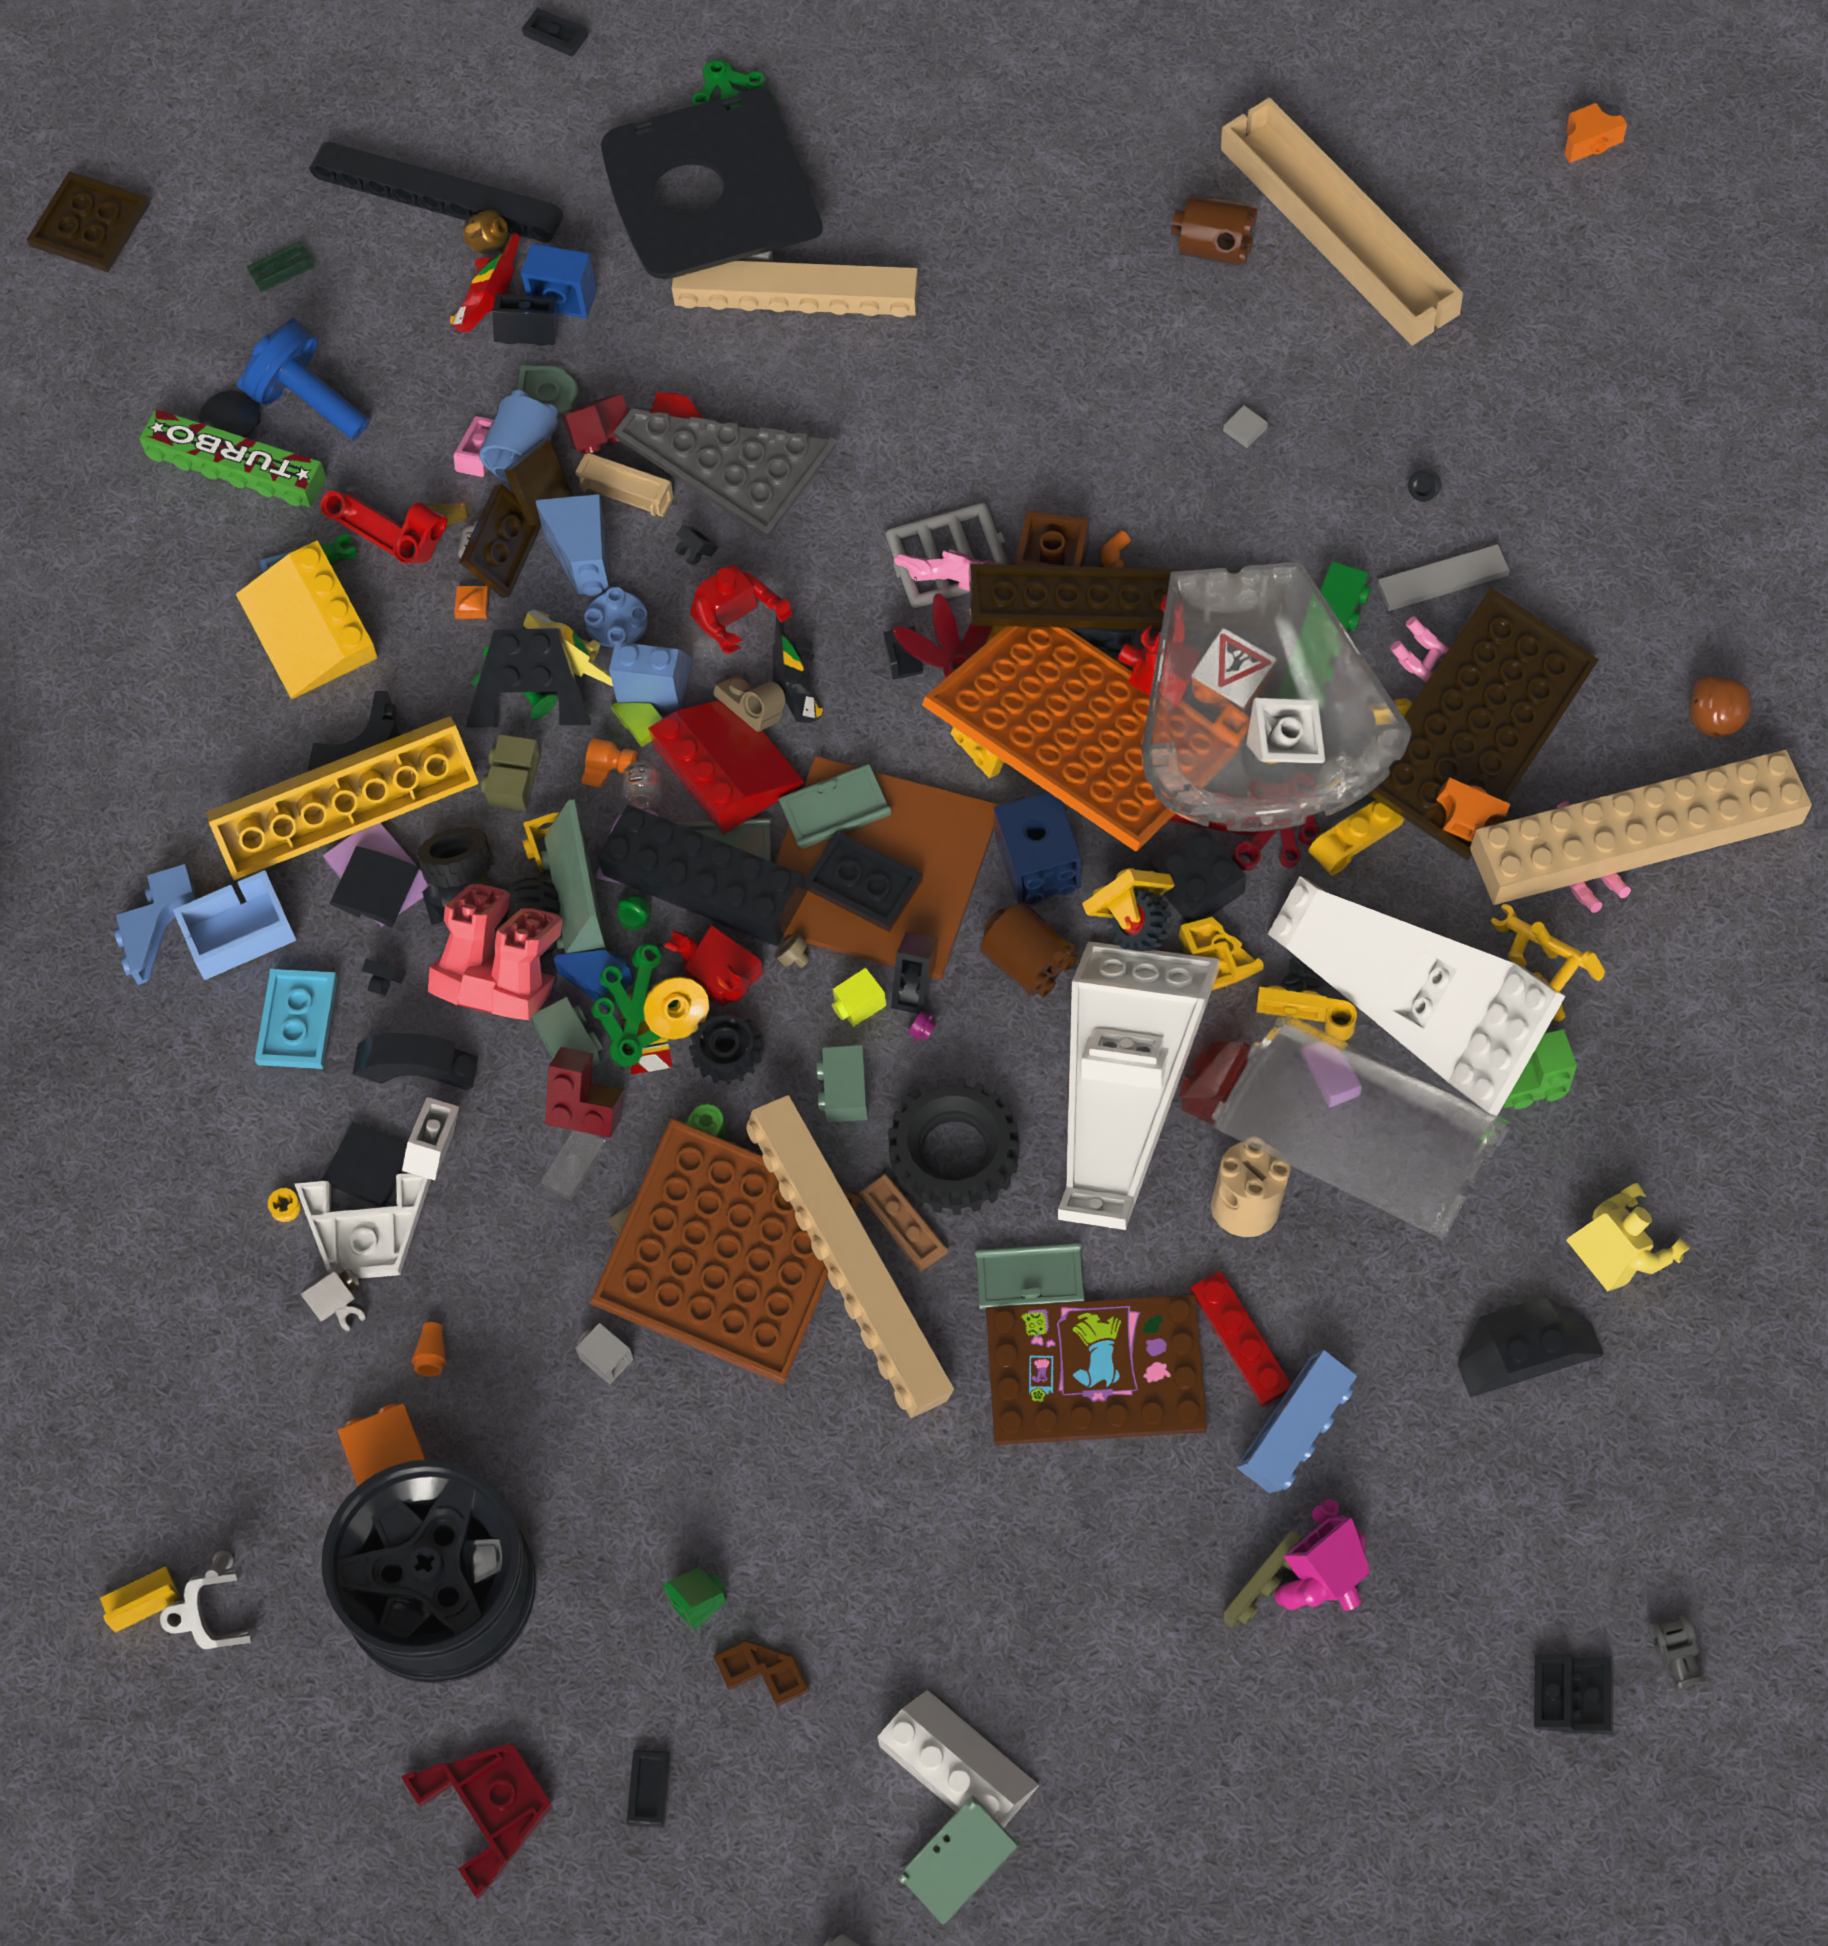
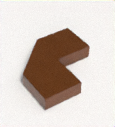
M748 1640L713 1655L728 1690L762 1675L776 1707L810 1692L794 1656L764 1648Z

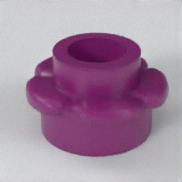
M921 1010L907 1032L916 1038L915 1042H918L920 1037L927 1040L937 1024L932 1021L933 1013L928 1015Z

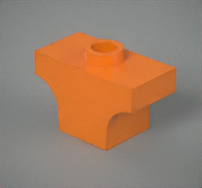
M1597 103L1571 112L1566 130L1569 136L1567 137L1564 155L1572 163L1592 154L1598 155L1603 153L1609 147L1624 141L1627 122L1622 115L1611 116L1605 114Z
M1450 777L1440 788L1436 801L1440 802L1446 811V821L1443 830L1470 842L1473 841L1476 829L1484 828L1487 825L1499 824L1507 815L1510 807L1509 803L1487 794L1484 789L1478 786H1468Z

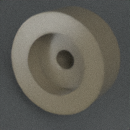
M794 933L779 946L774 957L785 967L795 962L802 968L810 960L804 953L808 943L798 933Z

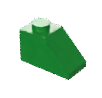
M700 1567L678 1576L663 1585L671 1607L693 1630L697 1629L726 1602L722 1592L725 1589L724 1584L713 1572L706 1575Z

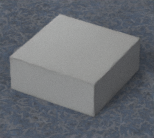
M1243 405L1224 424L1223 431L1248 448L1267 429L1268 422Z

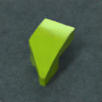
M614 703L611 705L614 714L625 729H629L641 747L652 741L648 728L663 719L652 704Z

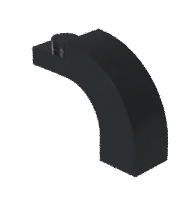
M375 690L369 722L364 731L355 739L342 744L313 743L307 772L400 736L395 722L396 705L392 704L388 691Z
M387 1033L369 1037L358 1043L352 1074L380 1084L399 1076H420L431 1078L463 1090H469L474 1084L478 1056L456 1049L455 1042L443 1038L414 1033Z

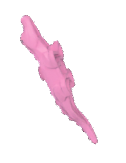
M953 549L943 551V558L927 559L907 554H898L894 557V562L899 566L905 567L909 571L911 578L915 581L945 580L949 578L958 581V587L970 591L968 575L970 564H1000L993 561L973 559L971 555Z

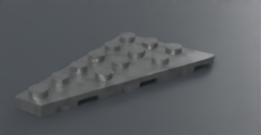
M633 408L614 431L616 439L767 539L837 447V440L832 437L822 439L808 437L807 434L798 432L790 434L784 430L763 427L753 429L740 427L736 423L728 422L721 424L715 420L690 417V419L671 417L667 413L658 412L654 414L649 413L647 410Z

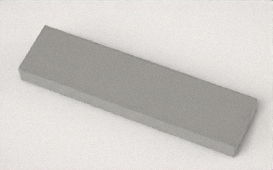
M1497 544L1378 579L1377 586L1387 610L1391 611L1509 575V568Z

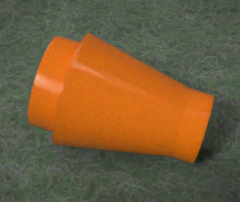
M427 1322L422 1325V1332L411 1360L414 1365V1371L419 1375L426 1377L438 1376L442 1373V1368L446 1366L442 1334L443 1326L439 1323Z

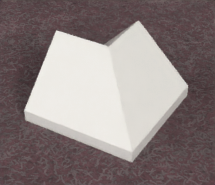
M1255 698L1252 705L1246 745L1260 761L1324 763L1325 754L1318 700Z

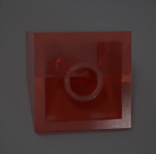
M1212 1042L1207 1052L1202 1050L1194 1065V1069L1197 1070L1192 1080L1187 1078L1179 1092V1097L1182 1098L1181 1110L1219 1127L1248 1073L1251 1045L1246 1042Z

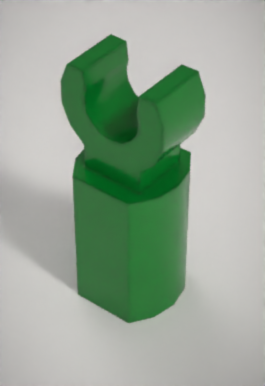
M349 534L339 535L331 544L325 543L320 545L330 565L337 563V560H351L357 556L354 546L343 549L344 546L352 543Z

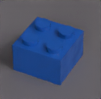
M531 244L521 272L526 295L557 297V314L588 319L597 292L590 254L580 250L555 248L551 245Z

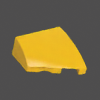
M1213 917L1181 925L1178 939L1185 954L1219 959V971L1212 990L1236 983L1263 970L1264 964L1262 960L1252 958L1241 948L1242 943L1236 937L1225 933L1223 926Z

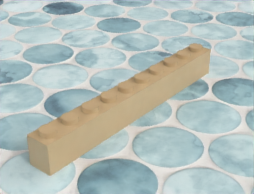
M787 1095L752 1110L747 1123L748 1135L753 1143H758L763 1152V1161L769 1172H774L779 1181V1190L785 1201H790L795 1210V1218L799 1227L803 1231L806 1230L812 1240L811 1246L815 1256L819 1260H823L826 1265L831 1285L834 1289H839L849 1317L856 1319L861 1328V1337L865 1346L868 1349H872L875 1353L881 1375L886 1380L889 1379L895 1389L894 1395L899 1407L903 1410L906 1409L910 1418H913L947 1402L954 1391L951 1382L790 1096Z

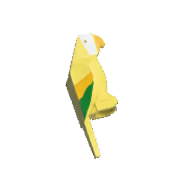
M532 610L527 613L523 623L526 629H560L574 674L582 677L583 673L613 686L610 674L594 663L601 643L596 640L588 642L580 639L570 627L550 620L549 614Z

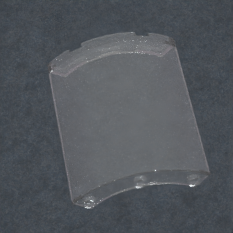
M1286 1015L1283 1018L1278 1017L1273 1028L1268 1032L1261 1043L1254 1042L1247 1056L1249 1062L1236 1082L1226 1103L1220 1101L1212 1116V1119L1216 1121L1213 1128L1444 1241L1465 1202L1466 1197L1461 1195V1192L1466 1183L1475 1184L1487 1162L1485 1158H1491L1498 1151L1512 1123L1509 1119L1500 1115L1490 1114L1479 1105L1290 1015Z

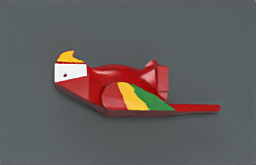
M517 233L512 235L503 254L494 260L490 257L476 258L474 263L477 267V270H475L476 277L472 280L460 309L455 316L451 315L449 320L450 324L459 332H470L487 313L493 311L495 294L507 293L515 270L512 264L520 240Z

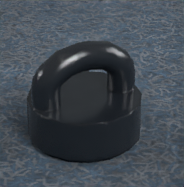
M1430 469L1418 470L1408 481L1410 495L1421 502L1432 500L1442 489L1440 477Z

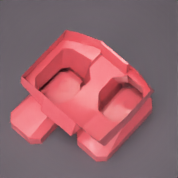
M483 884L468 885L445 905L443 921L449 929L450 935L443 955L429 968L428 992L459 1006L504 1017L530 1020L551 995L555 976L541 972L540 956L560 937L563 918L558 914L533 908L520 909L497 929L495 951H493L495 928L509 910L511 894L507 890Z

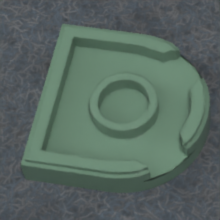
M520 365L517 390L527 393L530 398L542 404L553 405L558 410V421L562 419V411L577 406L579 400L577 382L564 369L556 366Z

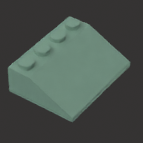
M575 799L567 801L544 837L546 850L541 851L544 870L550 869L552 879L547 880L552 882L555 886L554 889L557 890L559 897L557 901L560 903L559 916L563 918L562 937L557 939L559 954L596 950L607 951L588 846Z

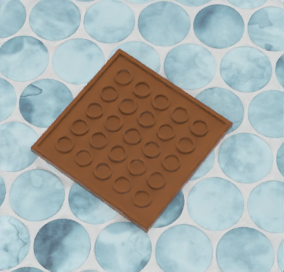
M815 756L804 788L858 767ZM873 771L885 801L891 807V815L846 832L844 835L923 875L922 883L890 932L807 891L783 937L788 938L792 934L798 933L810 945L895 967L897 950L906 932L938 938L936 965L932 978L942 980L995 830L994 807L1000 805ZM789 826L775 863L803 874L805 881L832 838L799 850Z
M670 1118L590 1304L784 1385L828 1279V1269L823 1260H819L815 1256L811 1246L812 1240L807 1231H803L799 1227L790 1201H785L779 1190V1181L774 1172L771 1173L766 1168L763 1156ZM842 1190L855 1212L861 1197Z

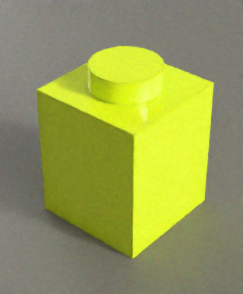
M866 968L833 988L834 1003H832L834 1011L841 1020L847 1018L853 1027L886 1006L885 992Z

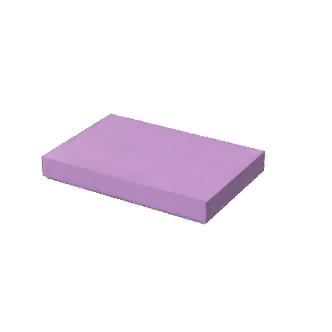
M381 823L353 833L323 855L325 861L340 879L356 846L378 851L417 866ZM420 869L399 914L423 898L422 892L431 886V884H427L426 880H424ZM377 921L381 927L384 926V924Z

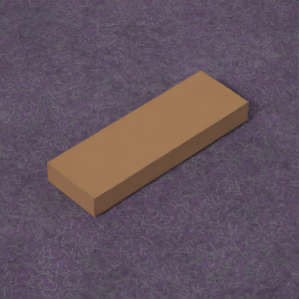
M886 1173L858 1192L861 1200L920 1273L948 1253L946 1246Z

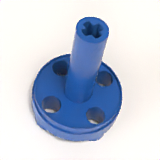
M291 318L259 341L237 383V387L263 406L270 405L279 399L283 389L287 387L352 441L356 440L367 428L370 419L306 368L315 353L318 340L312 335L310 330L295 318Z

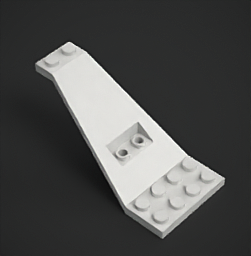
M1299 876L1268 932L1269 936L1287 948L1448 1083L1485 1111L1496 1116L1566 997L1520 965L1329 894L1310 880Z
M1088 941L1072 980L1067 1182L1058 1208V1220L1126 1230L1217 977L1219 959L1157 950L1135 951L1123 949L1120 945Z

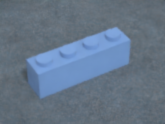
M1325 1350L1312 1354L1236 1468L1268 1493L1288 1489L1297 1476L1294 1470L1300 1461H1306L1314 1452L1316 1444L1313 1442L1318 1434L1327 1431L1335 1420V1416L1332 1413L1338 1404L1343 1405L1352 1395L1354 1388L1351 1385L1357 1375Z

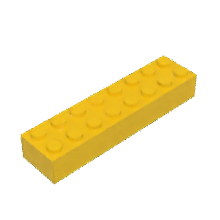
M448 716L206 811V814L234 881L479 783L457 727L451 716Z

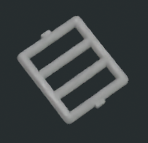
M978 503L894 527L886 532V538L893 557H896L898 554H905L900 539L918 534L927 559H939L940 556L930 530L948 525L957 551L969 554L973 558L961 521L978 517L994 561L1003 565H1009L1003 549L1005 547L1003 535L1001 532L997 533L990 511L985 503ZM895 562L893 563L896 577H901L910 605L914 608L932 604L933 598L937 593L942 594L945 599L970 593L968 590L959 588L958 583L950 585L948 579H936L935 582L938 589L920 594L916 581L911 578L909 571L905 567L899 566Z

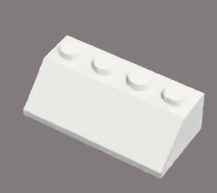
M928 1690L903 1707L878 1735L879 1746L955 1812L971 1796H974L1003 1828L1039 1787V1784Z

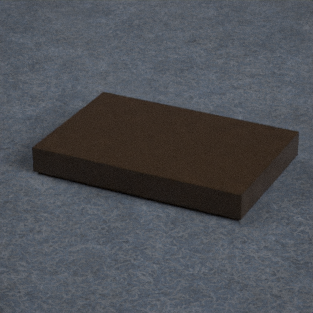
M494 485L459 563L501 598L510 597L542 526L541 521L537 525H528L516 496L504 485Z

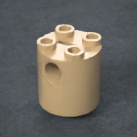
M1251 1137L1246 1142H1240L1226 1151L1221 1159L1210 1204L1213 1218L1221 1228L1233 1235L1254 1237L1269 1231L1278 1219L1290 1174V1165L1281 1153L1257 1137Z

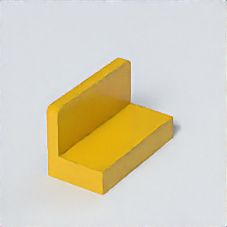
M166 1566L100 1598L106 1613L103 1616L105 1622L115 1633L163 1610L173 1601L181 1599L170 1571Z

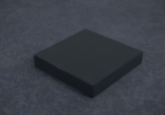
M352 1122L322 1181H329L332 1188L379 1207H385L397 1185L396 1175L403 1173L402 1168L407 1143Z

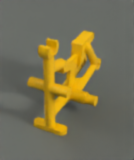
M1503 904L1501 906L1503 912L1508 915L1505 920L1499 921L1496 918L1490 920L1499 932H1508L1511 929L1517 933L1508 953V958L1512 963L1524 968L1526 967L1527 962L1523 953L1529 939L1541 945L1548 958L1555 959L1560 955L1567 959L1550 983L1540 973H1533L1560 992L1579 966L1586 969L1591 978L1596 981H1600L1604 977L1605 970L1595 953L1589 950L1583 953L1549 934L1542 922H1535L1533 925L1524 922L1518 918L1510 905ZM1562 1004L1553 1018L1557 1022L1565 1018Z

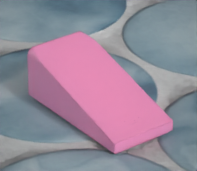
M474 417L454 453L456 472L484 477L487 468L482 464L479 454L488 430L482 429V427H490L494 421L493 419Z

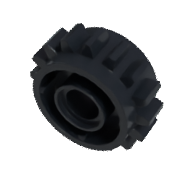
M723 1011L721 1015L714 1017L711 1014L708 1021L697 1024L699 1031L698 1033L691 1034L693 1045L689 1046L690 1055L694 1056L692 1058L694 1068L700 1067V1074L703 1078L710 1075L713 1083L716 1084L719 1080H724L727 1085H730L732 1080L739 1079L744 1081L746 1073L753 1074L755 1072L754 1063H761L762 1061L759 1051L763 1050L762 1040H759L761 1037L759 1029H752L751 1019L748 1018L744 1021L740 1018V1013L736 1012L733 1016L727 1015L726 1011ZM725 1044H730L734 1046L730 1051L722 1052L719 1050V1048Z

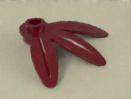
M937 593L933 598L932 618L935 634L942 649L926 637L902 626H895L893 634L907 652L928 665L942 668L943 674L947 678L954 672L953 667L961 666L984 646L994 626H975L971 622L962 644H960L959 633L951 608L945 597Z

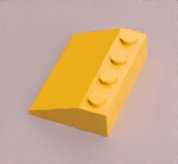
M318 540L289 553L236 593L291 700L377 659L374 645Z

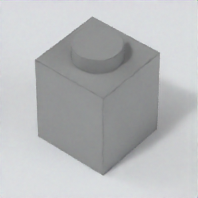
M600 1323L593 1330H586L579 1338L578 1346L575 1348L579 1359L609 1385L634 1360L630 1348Z

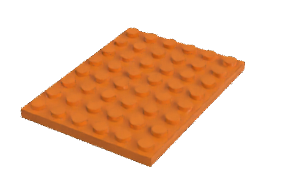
M1006 626L925 696L922 706L1135 852L1238 753L1241 746L1239 744L1236 749L1232 748L1209 731L1212 726L1210 723L1180 703L1176 702L1174 708H1171L1130 685L1131 670L1068 628Z

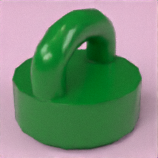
M636 896L619 900L617 907L618 921L627 930L635 931L644 928L650 920V909L647 902Z

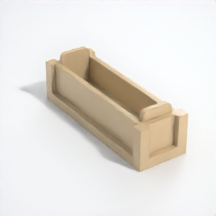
M590 453L584 455L575 471L576 475L580 478L579 488H581V491L589 490L651 512L652 516L657 514L664 517L674 498L671 481Z

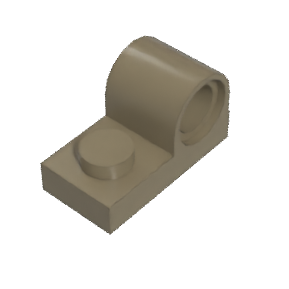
M738 675L717 684L713 692L717 699L757 732L778 723L785 705L784 692L775 682L769 681L753 688Z

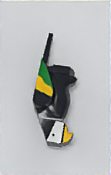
M776 615L775 643L773 644V682L782 688L785 702L797 722H815L823 714V708H818L812 696L813 677L809 663L815 656L811 652L812 642L800 640L788 642L785 638L784 621L781 623Z

